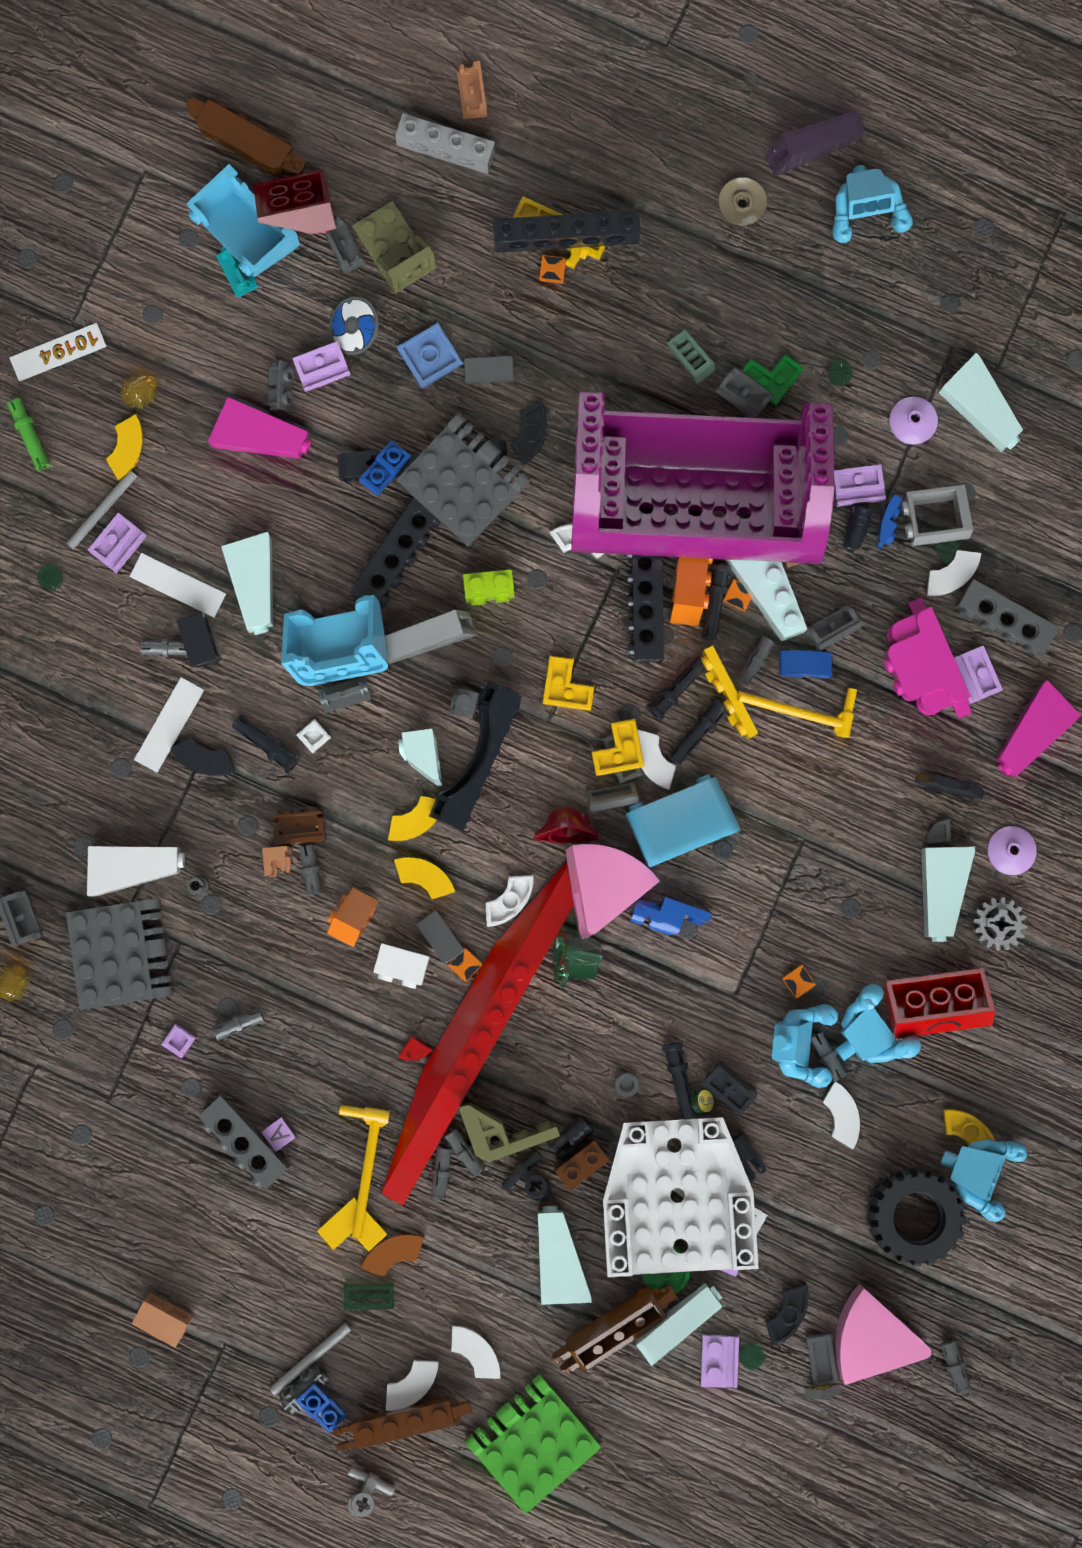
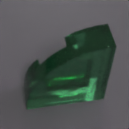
M956 541L935 543L937 556L946 566L951 562L960 543Z

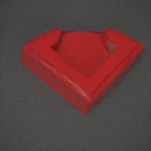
M411 1036L398 1057L407 1061L419 1060L427 1056L432 1051V1048Z

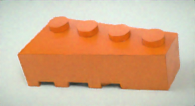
M679 557L675 572L676 582L672 603L674 604L670 615V623L699 626L703 609H708L709 594H705L706 586L710 587L711 572H708L707 568L708 564H712L713 559Z

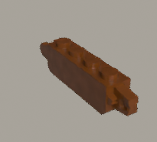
M194 97L186 100L188 113L197 120L198 127L203 136L274 176L283 175L284 171L293 175L302 174L306 168V162L293 152L291 143L281 136L276 138L262 125H253L245 115L241 113L236 115L230 112L229 108L220 101L215 103L208 100L207 103H204Z
M670 1284L653 1290L647 1286L565 1339L566 1344L552 1354V1360L560 1363L572 1356L560 1365L559 1370L563 1374H568L579 1367L582 1370L590 1369L664 1321L667 1316L664 1310L669 1307L668 1304L677 1298L675 1291Z
M444 1396L415 1403L403 1409L383 1411L353 1419L352 1423L337 1426L333 1429L335 1435L352 1432L354 1439L344 1440L336 1444L337 1450L340 1451L354 1447L358 1450L455 1426L456 1422L461 1421L460 1416L472 1413L470 1400L457 1403L456 1398L450 1399V1396Z

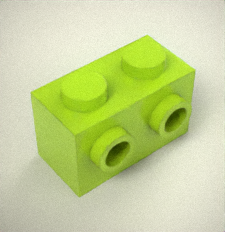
M512 569L463 574L466 603L483 605L486 604V601L495 600L496 603L509 602L510 598H515Z

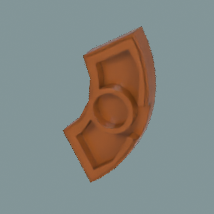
M401 1234L388 1238L371 1250L364 1260L361 1269L384 1277L389 1268L397 1262L405 1260L416 1261L425 1237L416 1234Z

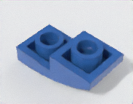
M391 441L379 453L375 462L360 477L359 482L376 496H379L403 468L411 455L394 441Z
M896 494L893 495L887 504L879 523L876 546L880 549L885 543L890 545L897 535L894 532L897 524L891 521L890 518L896 519L902 510L899 504L903 499Z
M799 650L780 651L779 676L829 678L832 676L831 653Z
M313 1383L295 1399L299 1406L328 1433L347 1417V1413L316 1383Z

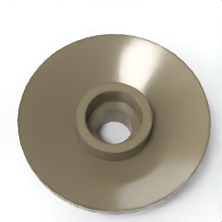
M743 177L729 181L722 188L719 195V208L722 215L731 223L750 225L759 220L765 212L767 205L766 193L755 180ZM744 201L746 203V207H739L738 202Z

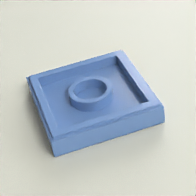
M438 322L397 346V350L421 389L463 365V362Z

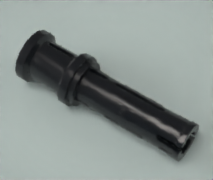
M712 564L710 565L712 570L710 587H706L707 592H709L708 609H706L701 637L717 640L723 596L728 592L726 586L728 574L732 571V568Z
M696 656L693 662L668 688H662L659 691L660 695L651 704L648 703L645 706L656 719L662 721L664 719L663 715L672 706L678 704L680 695L706 669L701 657Z
M716 698L711 700L712 704L703 714L700 713L698 715V722L669 754L679 765L682 764L709 731L717 728L716 724L725 714H729L725 705Z
M242 715L232 724L233 729L264 751L269 761H275L284 768L286 774H289L298 764L300 756H294L284 748L282 742L276 743Z
M676 1042L664 1045L661 1048L666 1054L668 1063L666 1069L672 1075L681 1118L686 1119L697 1116L687 1078L688 1062L684 1060L681 1048L683 1047V1042Z

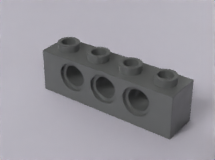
M975 579L968 584L955 607L960 610L959 614L969 620L974 618L981 622L980 626L990 632L995 630L1002 634L1003 640L1011 644L1018 643L1024 647L1023 651L1032 656L1044 654L1059 629L1054 624ZM980 602H985L989 605V613L985 614L980 611ZM1001 614H1006L1010 617V626H1006L1001 622ZM1023 626L1031 629V638H1027L1022 634Z
M224 1094L220 1095L198 1116L202 1120L200 1125L208 1133L213 1132L219 1138L216 1141L218 1145L226 1152L230 1150L235 1156L233 1160L242 1170L246 1168L252 1174L250 1179L258 1188L263 1186L266 1190L290 1167ZM226 1118L231 1121L232 1128L229 1132H225L220 1128L221 1119ZM238 1137H245L248 1140L249 1146L246 1150L238 1148L236 1144ZM261 1155L265 1158L266 1164L264 1168H257L254 1165V1156Z

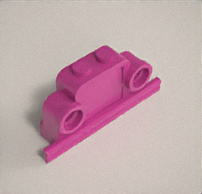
M922 597L909 602L908 605L912 616L892 624L887 631V640L891 647L885 652L883 664L887 673H892L895 680L893 687L898 696L901 695L906 701L916 700L918 710L924 715H934L950 706H953L958 719L971 714L972 711L966 700L971 696L932 607L927 609Z

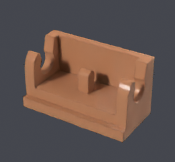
M474 61L470 68H465V65L461 64L457 77L463 120L487 117L480 61Z
M291 847L262 848L265 876L277 877V868H281L282 871L286 870L287 873L290 872V853H293Z
M149 1293L136 1314L132 1325L176 1348L193 1316Z

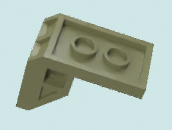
M393 201L352 225V229L394 293L399 292L436 269L434 253L418 235H414Z
M471 1102L461 1104L459 1107L475 1155L487 1162L560 1136L557 1124H551L550 1121H546L536 1125L535 1131L528 1133L525 1129L512 1134L513 1139L509 1140L502 1120ZM495 1135L500 1140L492 1142L490 1138Z

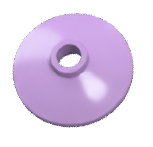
M907 397L900 400L893 407L889 417V424L892 433L897 439L906 444L916 445L924 443L932 437L937 428L938 417L934 407L927 400L920 397ZM917 415L919 422H913L911 416Z
M1008 826L996 831L990 838L987 847L988 858L992 866L999 872L1007 875H1017L1027 871L1034 863L1037 852L1033 837L1026 830L1016 826ZM1011 846L1017 847L1018 852L1016 855L1010 853Z

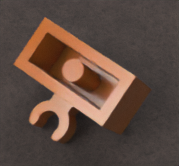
M352 888L348 895H342L337 905L339 910L334 909L327 921L331 924L327 934L354 947L370 921L379 901Z

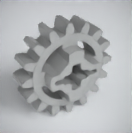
M1000 897L998 903L995 898L990 899V905L986 902L981 903L983 910H975L979 918L972 920L973 923L978 924V927L973 929V932L980 933L977 940H986V948L994 944V950L996 951L1000 950L1001 945L1004 950H1009V943L1017 946L1016 938L1025 937L1020 932L1021 929H1027V926L1022 924V920L1027 917L1019 915L1022 907L1014 908L1015 901L1013 900L1005 904L1004 897ZM996 908L990 918H985L989 911ZM1008 911L1013 915L1015 921H1012L1007 915ZM1000 920L1004 924H1009V926L999 928L995 924H990V922ZM984 927H987L991 931V937L986 933ZM1014 930L1009 938L1003 940L1007 932Z

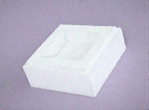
M315 719L296 734L312 753L316 752L331 739Z

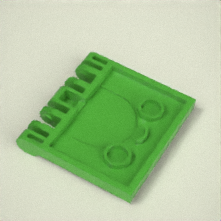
M541 1374L532 1381L544 1395L543 1397L539 1395L531 1384L525 1386L526 1392L536 1401L535 1404L529 1407L519 1394L513 1397L517 1405L524 1411L522 1415L510 1401L495 1412L499 1420L507 1427L505 1430L502 1429L492 1416L487 1419L490 1428L498 1434L496 1438L491 1440L485 1430L478 1427L475 1432L486 1445L485 1447L472 1433L464 1439L469 1449L480 1459L525 1514L601 1449L600 1443Z

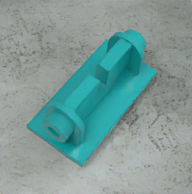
M223 246L221 248L222 252L217 254L216 257L236 297H241L259 288L253 275L246 276L238 267L239 261Z

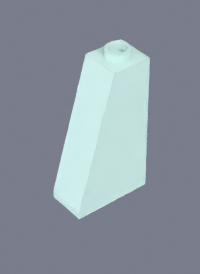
M975 353L942 387L939 394L1000 452L1006 447L1011 450L1021 440L1018 435L1023 429L981 357Z
M266 532L221 546L246 628L249 633L254 632L255 635L269 631L268 627L273 626L272 539L270 534Z
M975 847L921 849L924 937H931L932 942L947 941L946 936H954L975 854Z
M543 1206V1210L538 1211L541 1305L591 1303V1293L563 1210H558V1206Z
M706 1283L667 1311L664 1321L636 1338V1346L650 1365L655 1364L721 1309L722 1305L719 1302L722 1299L721 1295L714 1286L709 1288Z

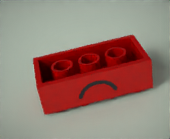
M984 968L891 980L885 983L884 999L894 1039L905 1038L911 1035L920 1036L993 1025L995 1007Z

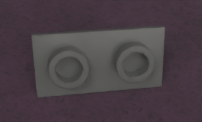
M279 360V363H271V367H269L268 385L276 386V389L268 390L267 407H269L270 412H279L280 409L286 413H291L294 371L292 365L282 360Z
M365 676L318 690L324 713L371 700Z
M316 1362L311 1367L306 1368L301 1373L300 1378L292 1385L287 1386L279 1397L283 1409H288L291 1414L300 1412L302 1408L295 1399L313 1383H316L322 1389L328 1385L327 1381L330 1378L325 1372H320Z

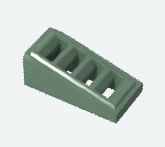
M686 329L666 343L696 384L703 381L716 370L714 362ZM686 340L689 342L679 350L676 348ZM692 348L694 349V350H693L691 353H689L687 356H685V357L683 356V355H684L686 352H688L690 349H692ZM698 356L700 357V358H699L697 361H695L693 364H690V362H691L692 360H694L696 357H698Z

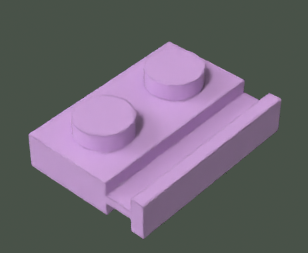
M338 341L292 358L305 392L350 376Z
M881 464L834 470V491L837 507L886 500Z
M117 513L88 551L117 574L147 535L121 514Z
M984 645L954 658L971 696L966 699L968 704L1003 690Z
M702 1334L701 1387L737 1388L739 1336Z

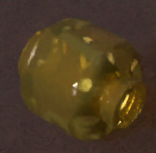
M135 373L123 383L121 397L129 407L143 409L156 399L157 382L149 374L146 376L142 373Z
M14 964L12 968L3 967L0 970V997L11 1003L14 1000H21L30 985V979L25 976L27 971Z

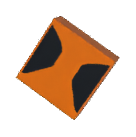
M542 255L539 281L563 284L566 258Z
M734 579L723 602L745 612L752 597L742 583Z
M464 948L465 951L454 958L448 966L461 979L467 982L483 964Z
M803 965L798 966L781 978L795 999L816 986Z

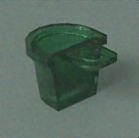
M568 930L559 931L555 940L552 958L554 981H559L560 987L564 988L568 979H594L603 957L601 944L573 936Z

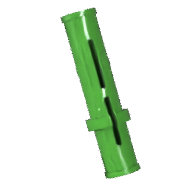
M13 399V403L9 401L7 407H9L15 421L14 427L19 430L36 471L45 469L44 466L49 467L51 464L32 425L34 423L33 419L28 416L22 399Z

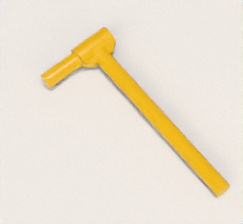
M847 689L843 711L837 714L836 717L741 691L737 694V701L833 726L836 736L849 738L857 690Z
M341 1105L339 1115L363 1118L366 1124L370 1125L351 1236L352 1238L361 1239L379 1128L388 1124L390 1111L370 1107L358 1108Z

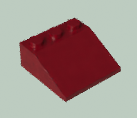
M324 169L253 184L258 223L310 234H325L336 229Z

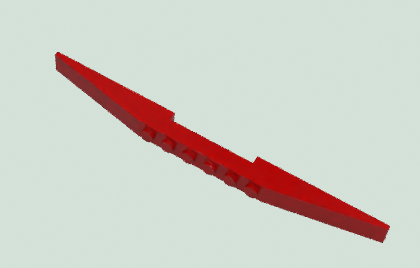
M567 861L495 943L421 1073L381 1193L402 1206L574 905Z

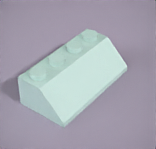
M433 729L403 732V739H398V744L404 761L407 760L411 767L435 785L443 786L437 740Z

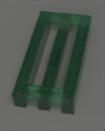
M394 1283L344 1284V1310L394 1309ZM388 1289V1293L349 1294V1290ZM349 1299H389V1303L349 1304Z

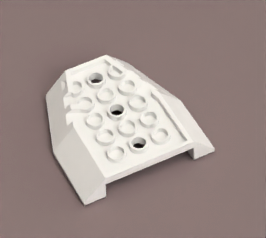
M723 1117L624 1123L603 1199L607 1276L618 1277L633 1276V1274L722 1269H759L754 1192ZM671 1138H677L681 1142V1149L676 1153L670 1152L667 1148V1142ZM675 1188L682 1189L685 1194L683 1201L679 1203L673 1202L670 1198V1193ZM677 1239L687 1241L688 1248L684 1253H677L674 1250L673 1244Z

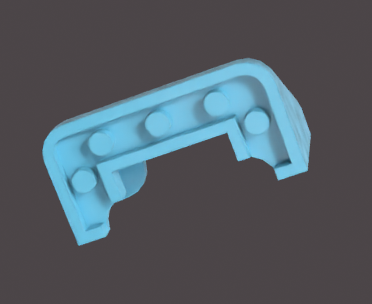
M228 164L186 203L190 210L188 215L197 225L202 223L239 261L238 267L246 276L251 274L256 277L293 252L300 243L294 230L258 223L255 195L248 189L245 182L236 177L238 173Z
M374 595L362 596L356 600V611L318 619H314L305 610H296L284 614L281 664L299 684L314 686L379 673L387 669L388 653L381 608L378 599Z
M710 774L696 779L697 784L645 806L640 802L628 807L630 812L626 813L625 816L647 868L741 830L716 777L711 778Z

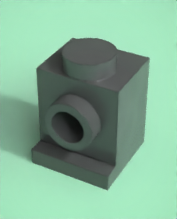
M464 689L456 690L452 697L449 714L473 720L479 700V693Z

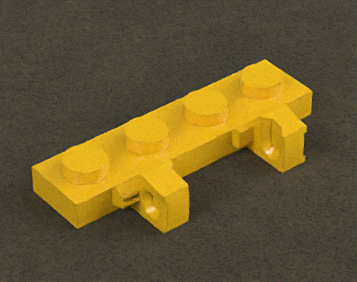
M523 196L513 218L563 214ZM606 246L566 248L571 251L569 259L566 260V266L575 269L579 259L585 260L587 255L600 260Z
M711 646L705 649L702 653L704 657L701 658L704 667L709 671L705 675L709 683L713 682L718 693L723 692L726 698L724 705L731 715L727 717L731 726L735 725L741 737L745 735L747 740L756 736L758 731L744 704L737 701L738 693L715 648Z

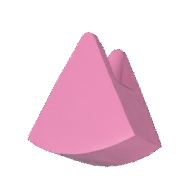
M593 844L572 845L566 850L578 933L583 939L596 934L659 882V879L649 868L623 851Z
M861 1284L851 1293L840 1314L835 1337L836 1363L840 1379L844 1384L878 1375L931 1356V1349Z

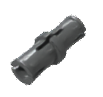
M762 636L753 652L749 653L746 657L748 660L736 678L750 685L755 674L765 665L764 661L775 646V643Z
M163 638V640H141L140 647H143L140 650L141 655H163V657L187 655L183 641H170L169 638Z
M314 845L298 847L303 867L301 874H304L307 896L323 893L318 874L320 866H317Z
M199 876L188 881L189 886L187 888L193 895L196 896L198 894V896H202L208 893L210 884L205 878L201 877L199 879ZM200 883L201 888L198 889L196 885Z
M256 1008L239 1016L237 1014L233 1015L232 1019L214 1025L212 1029L216 1039L219 1041L238 1032L241 1034L245 1029L263 1023L264 1020L259 1008Z
M821 1031L817 1033L821 1043L818 1042L815 1035L811 1037V1042L820 1056L819 1061L824 1063L826 1068L831 1071L832 1080L836 1082L840 1080L835 1072L836 1069L842 1078L847 1075V1072H845L836 1057L838 1053L831 1048L824 1032Z
M457 1128L444 1136L457 1155L455 1157L464 1163L472 1177L477 1176L486 1169L473 1152L472 1145H468Z
M436 1148L434 1170L431 1171L433 1183L430 1198L446 1200L448 1177H451L449 1167L452 1149Z
M956 1340L942 1342L940 1346L946 1359V1370L950 1372L956 1393H964L971 1390V1385L965 1371L966 1364L961 1359Z

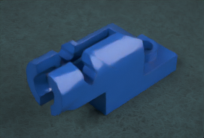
M667 897L663 898L661 906H658L657 902L637 899L630 921L642 925L644 919L649 917L650 929L672 935L679 933L685 916L689 917L688 922L702 926L703 922L709 923L712 913Z

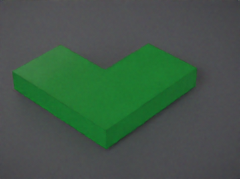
M785 354L772 372H769L752 358L742 371L774 395L769 404L775 408L803 372L804 367Z

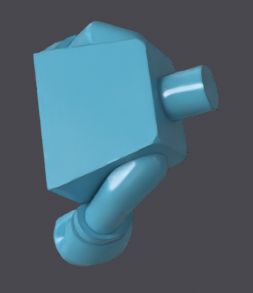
M863 165L856 166L852 173L846 176V183L841 185L835 198L836 217H834L835 222L832 234L836 241L839 243L850 241L852 229L849 226L848 218L850 220L893 212V217L890 220L892 228L899 233L910 229L913 225L912 216L903 202L898 183L884 176L880 169L866 170V167Z
M870 984L864 987L856 1001L845 1012L841 1023L843 1029L840 1033L846 1041L835 1049L843 1061L856 1053L860 1060H866L869 1063L888 1062L896 1058H913L921 1050V1042L917 1036H908L901 1040L900 1043L897 1039H894L893 1033L874 1009L884 995V991L879 985Z
M823 1004L810 1007L809 1009L791 1010L783 1021L775 1024L772 1059L779 1062L784 1075L802 1079L803 1082H807L817 1088L826 1087L832 1081L830 1070L827 1068L811 1069L808 1068L812 1024L813 1022H820L830 1026L835 1024L838 1020V1013L833 1006Z
M985 1139L971 1142L968 1147L962 1146L959 1155L946 1151L941 1164L953 1169L950 1179L955 1182L954 1188L957 1189L963 1201L976 1208L987 1220L998 1222L1004 1218L1006 1211L1000 1203L992 1200L991 1196L1005 1159L1014 1162L1024 1161L1027 1157V1149L1025 1145L1018 1141L999 1142Z

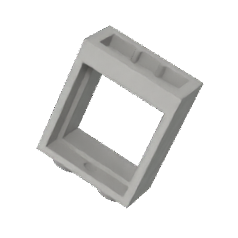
M965 485L907 492L904 501H901L902 515H906L908 524H905L906 537L911 539L912 546L970 539L973 525ZM953 501L958 529L927 533L918 532L914 505Z

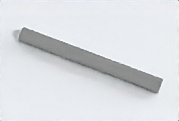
M131 470L66 542L72 549L81 542L138 477Z
M344 1323L270 1386L269 1390L274 1396L277 1395L306 1368L311 1366L351 1332V1327Z

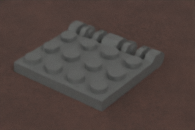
M458 413L396 481L469 547L527 486L531 478L523 472L512 485H509L521 469L518 466L513 467L503 479L498 473L508 464L510 459L505 455L492 469L490 465L500 456L502 451L488 440L475 453L474 450L484 440L485 436L479 433L467 446L462 440L472 432L474 426L469 422L456 436L455 434L467 421L462 414Z
M159 898L66 912L79 1010L173 996L172 986L153 989V984L171 982L170 976H159L154 979L151 977L150 969H163L169 966L168 961L149 963V958L167 956L165 938L146 941V936L164 933L163 927L144 929L143 921L162 918L161 912L142 915V911L160 908Z

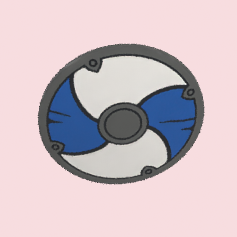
M362 297L347 298L335 308L330 319L329 332L332 342L338 341L342 353L357 355L366 351L372 345L379 327L377 311L368 300Z

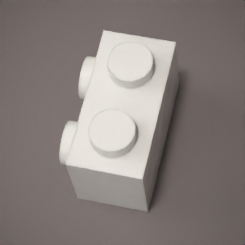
M381 944L374 973L379 974L378 979L392 982L393 978L403 980L401 985L416 989L417 985H423L430 956Z

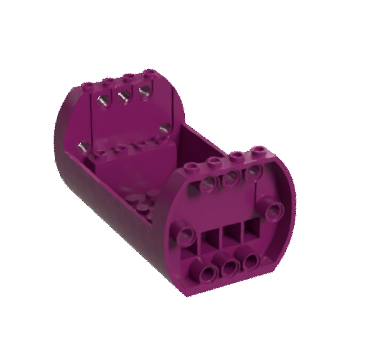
M579 391L571 552L807 564L821 563L828 540L834 497L832 404L805 403L801 411L800 420L604 411V393ZM642 508H649L652 510V513L643 514L640 510ZM672 509L677 513L675 515H667L664 511ZM692 510L699 511L701 515L695 517L690 515L689 512ZM719 511L723 512L726 516L718 518L713 513ZM746 513L750 517L747 519H742L738 516V514Z

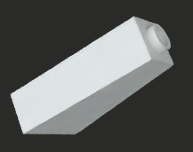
M88 846L87 896H100L178 874L180 869L184 868L185 854L181 853V848Z

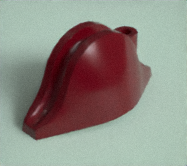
M567 806L554 809L549 814L546 824L534 834V840L556 844L598 840L599 837L598 832L589 826L587 814H581L575 808Z

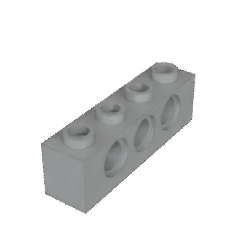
M402 114L395 135L396 143L399 147L486 174L489 173L495 154L494 141L407 114Z

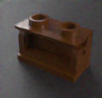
M317 807L302 808L303 813L294 814L292 809L279 810L278 815L272 816L274 819L275 845L284 846L325 842L324 812L317 811Z
M592 1139L554 1169L568 1190L571 1191L610 1160L596 1140Z

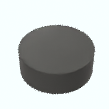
M623 1072L616 1077L614 1087L619 1095L631 1097L637 1093L639 1081L634 1074Z

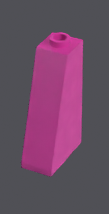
M229 397L208 440L212 447L218 449L301 459L303 453L307 454L312 441L309 440L310 435L307 431Z
M1048 680L1038 686L995 759L999 763L998 768L1006 776L1015 777L1021 773L1081 717Z

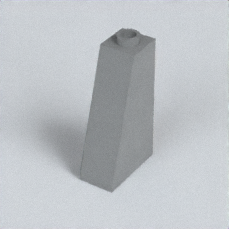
M453 610L385 636L388 663H394L477 636L470 612Z

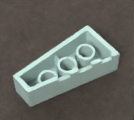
M724 559L781 641L800 635L807 630L781 562Z

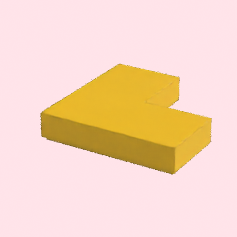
M550 655L543 704L591 711L594 686L570 683L574 659Z
M635 719L611 723L615 747L591 752L596 776L645 767Z
M355 1197L317 1230L333 1250L352 1233L357 1199ZM366 1210L362 1237L358 1240L369 1252L387 1235V1232Z

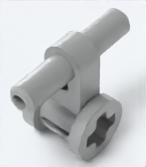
M350 1466L347 1472L348 1476L363 1482L360 1492L353 1494L348 1500V1510L354 1516L365 1517L373 1511L374 1501L371 1496L375 1488L390 1496L395 1491V1486L379 1479V1475L372 1472L366 1473L354 1466ZM364 1499L363 1504L366 1507L358 1511L359 1506L356 1505V1501Z

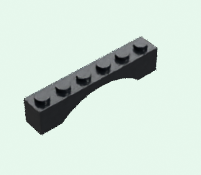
M487 682L478 703L480 733L474 756L460 778L449 788L438 794L429 817L455 829L464 830L470 821L471 812L480 798L482 787L490 776L493 762L500 753V746L504 737L509 733L512 719L519 710L522 696L501 685Z

